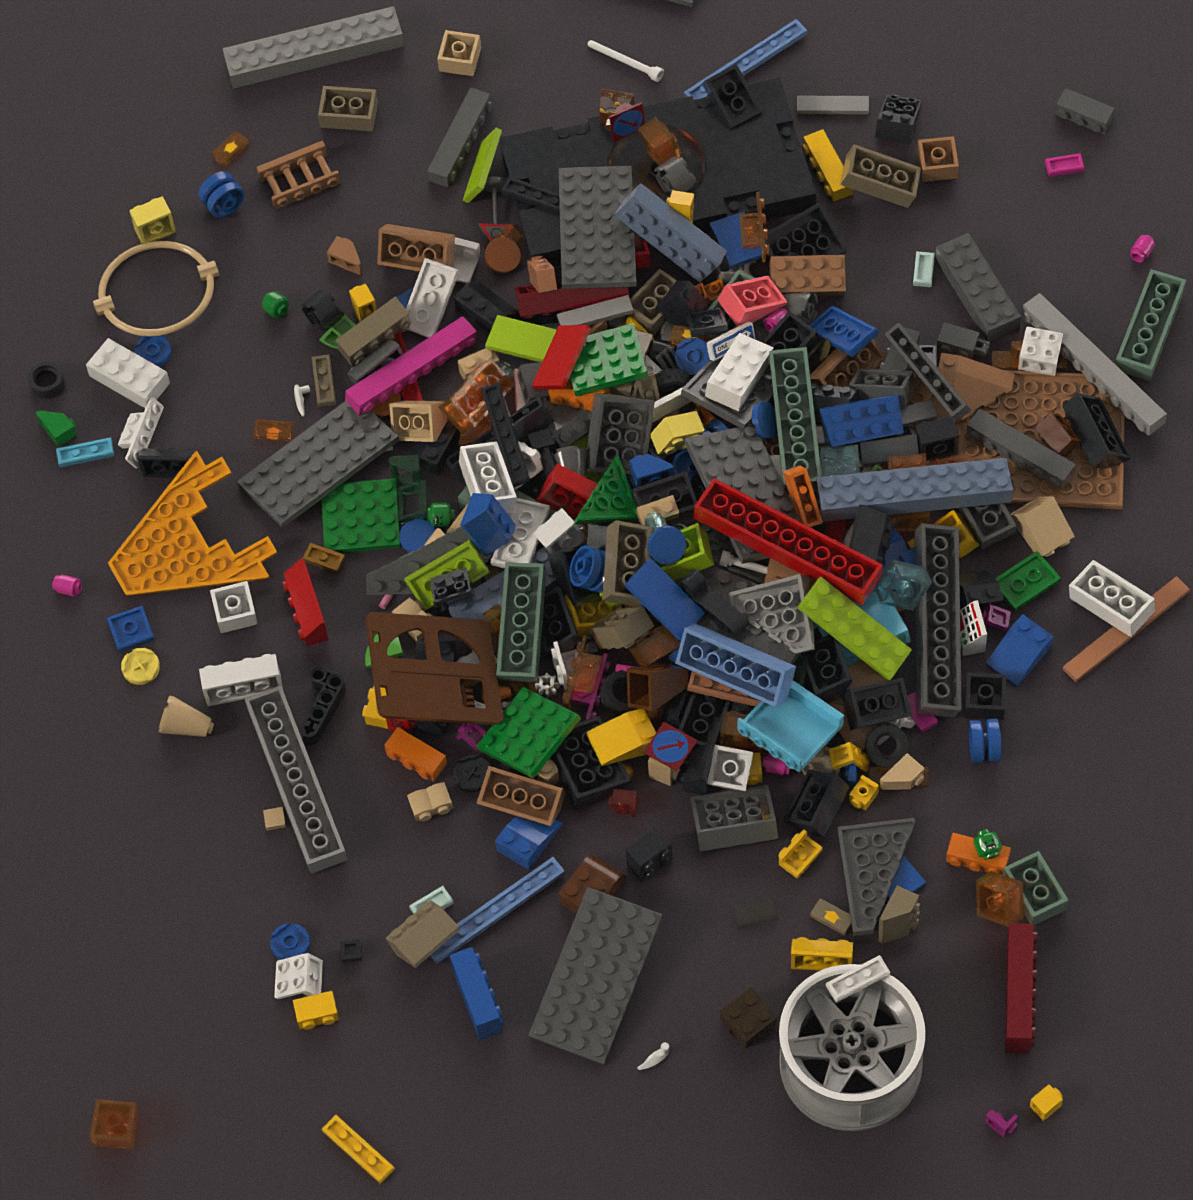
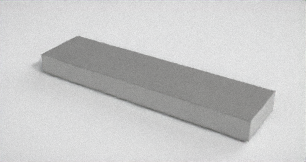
M797 96V114H869V96Z
M626 295L559 313L557 318L560 325H592L633 314L634 312L629 296Z

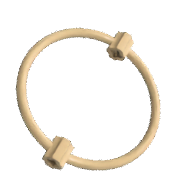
M171 241L147 242L128 249L113 260L101 278L98 292L99 299L94 300L93 304L98 316L105 314L112 324L125 332L139 336L167 335L187 327L205 311L213 295L214 277L220 275L215 261L207 262L200 253L189 246ZM169 248L187 253L200 263L197 266L202 281L207 280V288L201 304L184 320L164 328L141 329L125 324L112 313L116 310L111 296H106L107 283L114 270L129 257L149 249Z

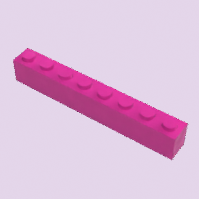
M462 316L347 389L345 401L358 415L369 412L373 406L385 402L389 396L399 393L406 385L413 384L420 376L427 375L436 366L443 365L450 357L457 356L464 348L471 347L476 341L477 331Z

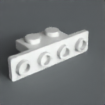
M154 397L149 398L144 412L130 414L118 443L122 449L129 448L125 460L136 469L140 468L137 459L138 454L143 448H148L164 408Z

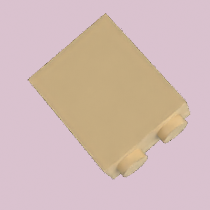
M1039 496L1010 514L1016 524V528L1034 553L1038 551L1044 557L1055 552L1054 549L1057 547L1068 545L1070 543L1069 540L1075 537L1054 497Z

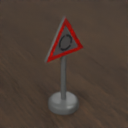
M497 176L488 177L484 186L485 191L492 192L494 224L478 223L489 242L501 236L507 238L514 226L512 224H498L497 192L502 190L507 180Z

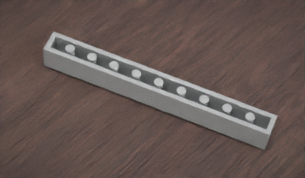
M1039 293L1023 305L1022 316L1026 322H1030L1038 329L1063 333L1060 347L1061 355L1068 359L1076 370H1080L1090 383L1096 385L1100 393L1106 395L1115 407H1119L1126 418L1131 419L1140 431H1144L1149 436L1165 424L1167 413L1043 295Z

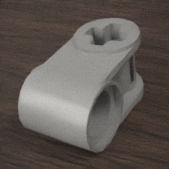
M722 259L720 265L716 268L717 280L721 279L723 283H727L738 270L751 276V273H749L751 263L749 262L743 266L730 269L726 260Z

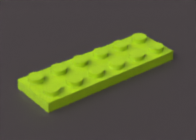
M822 577L817 579L797 606L800 611L887 681L891 680L912 651L911 648Z

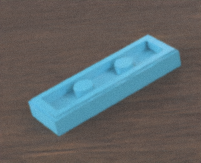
M111 437L56 449L60 468L115 456Z

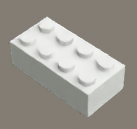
M739 333L708 380L705 397L739 411L770 364L769 351H773V347Z
M109 338L86 364L90 377L146 408L149 398L154 397L157 400L170 384L167 371Z
M497 441L461 446L459 464L470 496H472V493L493 494L507 513H514L517 497Z
M1094 560L1069 585L1070 599L1130 637L1155 612V598Z
M264 654L257 658H245L237 662L229 661L222 665H208L199 669L202 690L207 706L243 700L279 686L283 689L276 654Z

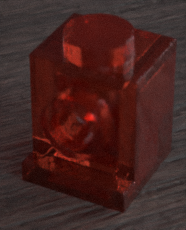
M614 789L613 796H609L608 808H612V812L618 814L631 813V817H636L637 791Z

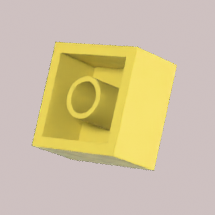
M163 196L129 210L135 232L142 244L157 241L176 233L171 211Z
M697 411L665 417L650 436L658 455L663 453L669 455L677 450L687 449L684 444L685 438L702 435L705 430Z

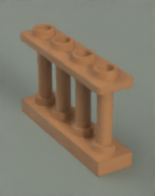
M323 140L256 167L260 181L268 180L275 194L271 197L275 209L285 207L287 204L302 200L304 197L317 194L324 189L341 183L338 170L331 172L324 159L327 156ZM317 160L324 176L315 179L307 164ZM301 167L308 182L298 186L291 170ZM285 174L292 189L281 192L274 177Z

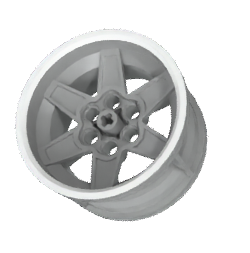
M856 964L829 967L804 980L788 998L781 1015L779 1028L780 1074L790 1099L810 1119L826 1127L843 1131H860L880 1126L895 1118L909 1105L921 1081L925 1046V1023L921 1009L911 992L891 975L838 1002L834 1001L826 987V983L860 966ZM855 1003L849 1016H845L835 1004ZM877 1009L888 1015L896 1025L875 1027L874 1022ZM815 1015L825 1033L800 1037L808 1021ZM856 1027H861L864 1029V1031L859 1033L856 1032L854 1029ZM842 1030L844 1033L842 1035H836L834 1034V1031ZM870 1042H874L877 1044V1046L874 1048H870L867 1046V1044ZM828 1048H834L836 1052L828 1053L826 1050ZM894 1048H905L903 1061L896 1073L893 1074L879 1054ZM817 1059L829 1062L823 1085L812 1077L802 1061ZM866 1060L870 1064L863 1066L860 1064V1061ZM841 1063H847L849 1067L843 1069L839 1065ZM854 1072L863 1075L877 1086L873 1090L861 1093L842 1092Z

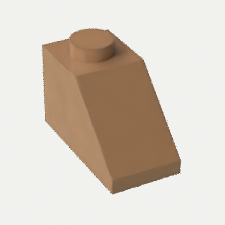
M336 236L327 251L328 262L361 275V262L353 242L348 238Z

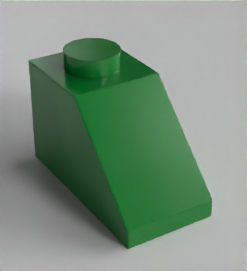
M36 412L38 422L58 447L77 436L75 422L72 418L68 419L64 413Z

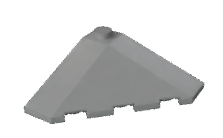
M797 574L729 593L731 605L741 612L750 624L758 629H764L769 633L768 636L780 644L783 642L795 654L814 650L813 620L797 608L811 589L808 577Z

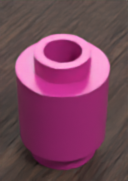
M1141 235L1131 249V258L1139 263L1146 260L1155 247L1154 239L1149 235Z
M780 308L772 312L764 319L765 329L771 332L788 311Z
M61 574L60 576H55L52 588L57 593L76 597L77 594L81 593L82 583L79 578Z
M770 753L768 756L764 755L762 767L765 768V772L782 776L783 774H789L790 768L785 762L779 758H774Z

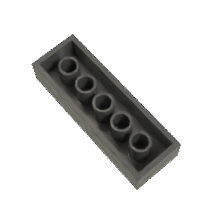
M969 233L936 246V261L986 341L990 342L1020 328V314Z

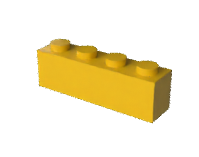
M824 130L804 136L802 150L805 155L809 156L811 167L816 169L819 182H823L826 195L830 196L833 202L853 195V189L840 185L844 166Z

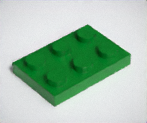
M1038 551L995 578L999 582L1003 599L1014 612L1061 582V577Z

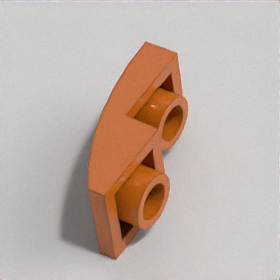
M719 279L705 286L703 283H700L694 287L708 303H712L717 299L725 286L722 280Z

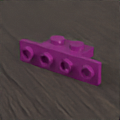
M607 653L603 655L600 669L580 666L571 703L589 706L585 720L597 717L595 709L601 703L599 688L605 680V673L609 672L611 667V661H609Z

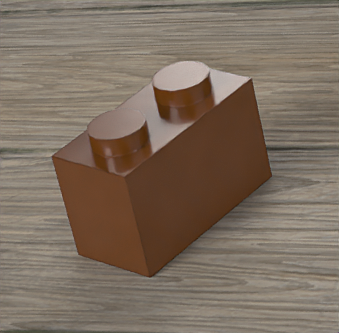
M1050 412L1035 427L1039 432V437L1050 446L1049 449L1064 457L1081 442L1058 413Z

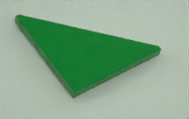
M616 456L575 519V524L609 523L615 520L622 522L639 521L636 513L637 506L619 456Z

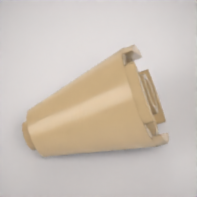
M169 696L167 700L168 706L164 709L159 725V733L206 737L207 733H212L214 723L211 722L212 718L176 697Z

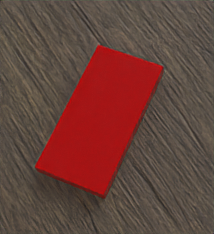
M588 325L558 326L533 381L532 387L535 390L565 389L591 330Z

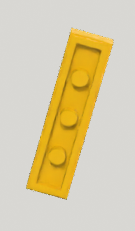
M337 1115L322 1128L323 1133L380 1184L395 1170L394 1166Z

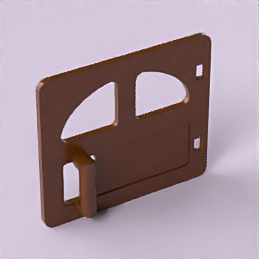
M370 612L366 616L365 621L377 711L381 717L498 725L503 720L502 705L496 676L490 626L486 621ZM414 630L422 632L427 660L391 658L387 654L390 643L398 636ZM438 632L454 636L468 645L477 655L479 663L443 661L440 654ZM373 634H378L379 642H374ZM475 681L482 683L485 708H475L472 689ZM380 687L386 689V696H381Z

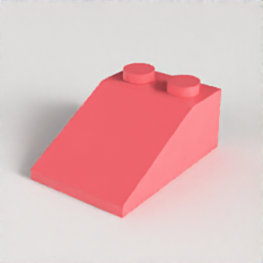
M769 276L727 284L718 298V302L737 327L747 321L753 323L788 303Z

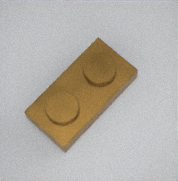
M313 543L309 544L303 556L305 563L338 574L346 559L344 554Z

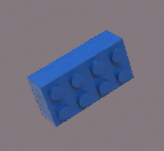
M888 395L819 409L825 446L834 447L904 433L898 395Z
M470 947L449 955L453 973L479 1041L502 1033L503 1015L499 1005L497 1006L494 991L490 988L487 973L483 970L479 953H474L473 948Z

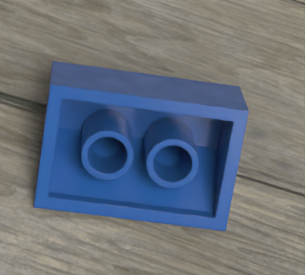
M649 454L638 455L630 459L632 489L674 475L672 464Z
M472 493L460 526L484 556H488L510 541L512 534L515 532L516 524L493 494Z

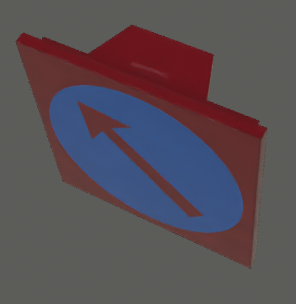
M642 102L634 106L629 103L616 107V114L609 116L613 142L646 129Z
M663 722L643 753L678 771L698 740Z

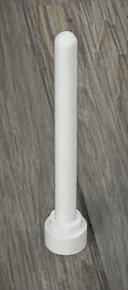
M588 41L590 48L647 73L651 80L659 82L663 77L664 69L658 66L649 67L597 42Z
M723 550L719 565L727 567V565L731 566L732 564L766 574L768 566L753 562L741 564L739 558H735L734 555L730 554L731 552Z

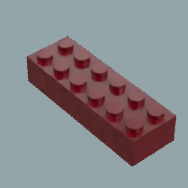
M562 280L556 281L557 290L540 293L533 285L515 287L520 317L524 316V318H532L535 316L534 314L540 313L542 315H551L553 311L563 313L573 308H581L618 297L629 296L628 287L562 289Z
M1009 923L1005 1052L1029 1053L1030 1046H1034L1036 1027H1034L1036 1020L1035 981L1037 978V969H1035L1037 962V931H1033L1034 924Z

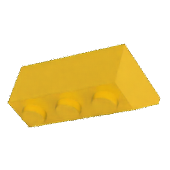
M805 937L792 939L791 969L821 971L833 966L852 964L853 942L847 940L829 941L824 938L809 940Z

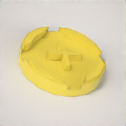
M136 648L132 650L133 652L127 653L121 662V670L125 679L136 685H144L152 682L157 677L160 671V662L152 650Z

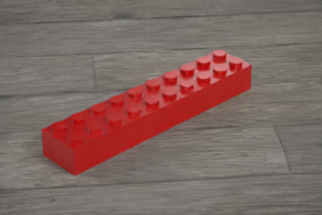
M713 478L694 506V519L814 581L822 577L848 599L862 606L882 577V564Z

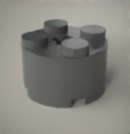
M673 156L654 169V172H658L655 175L656 179L665 192L669 191L671 194L672 190L686 192L697 182L695 176L689 173L686 168L687 163L682 157L678 159Z

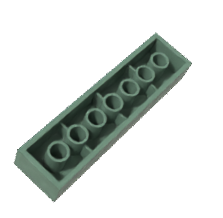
M807 347L769 351L784 490L789 494L783 471L801 465L807 469L813 491L816 492V477L822 476Z

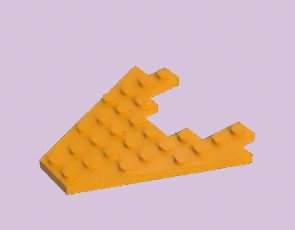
M196 451L110 559L108 564L127 597L270 578L262 562L278 553L268 536L234 554L226 539L209 548L192 517L208 509L199 492L232 474L223 457L205 465L198 451Z

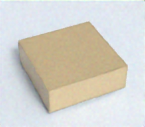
M283 807L263 810L267 831L286 827Z

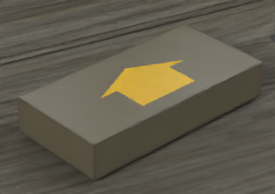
M821 898L810 913L811 918L843 935L847 933L852 925L849 913Z

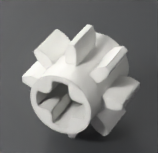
M548 673L542 677L538 676L539 683H535V689H539L538 694L546 696L547 699L549 696L557 695L556 689L560 688L559 682H556V676H550Z

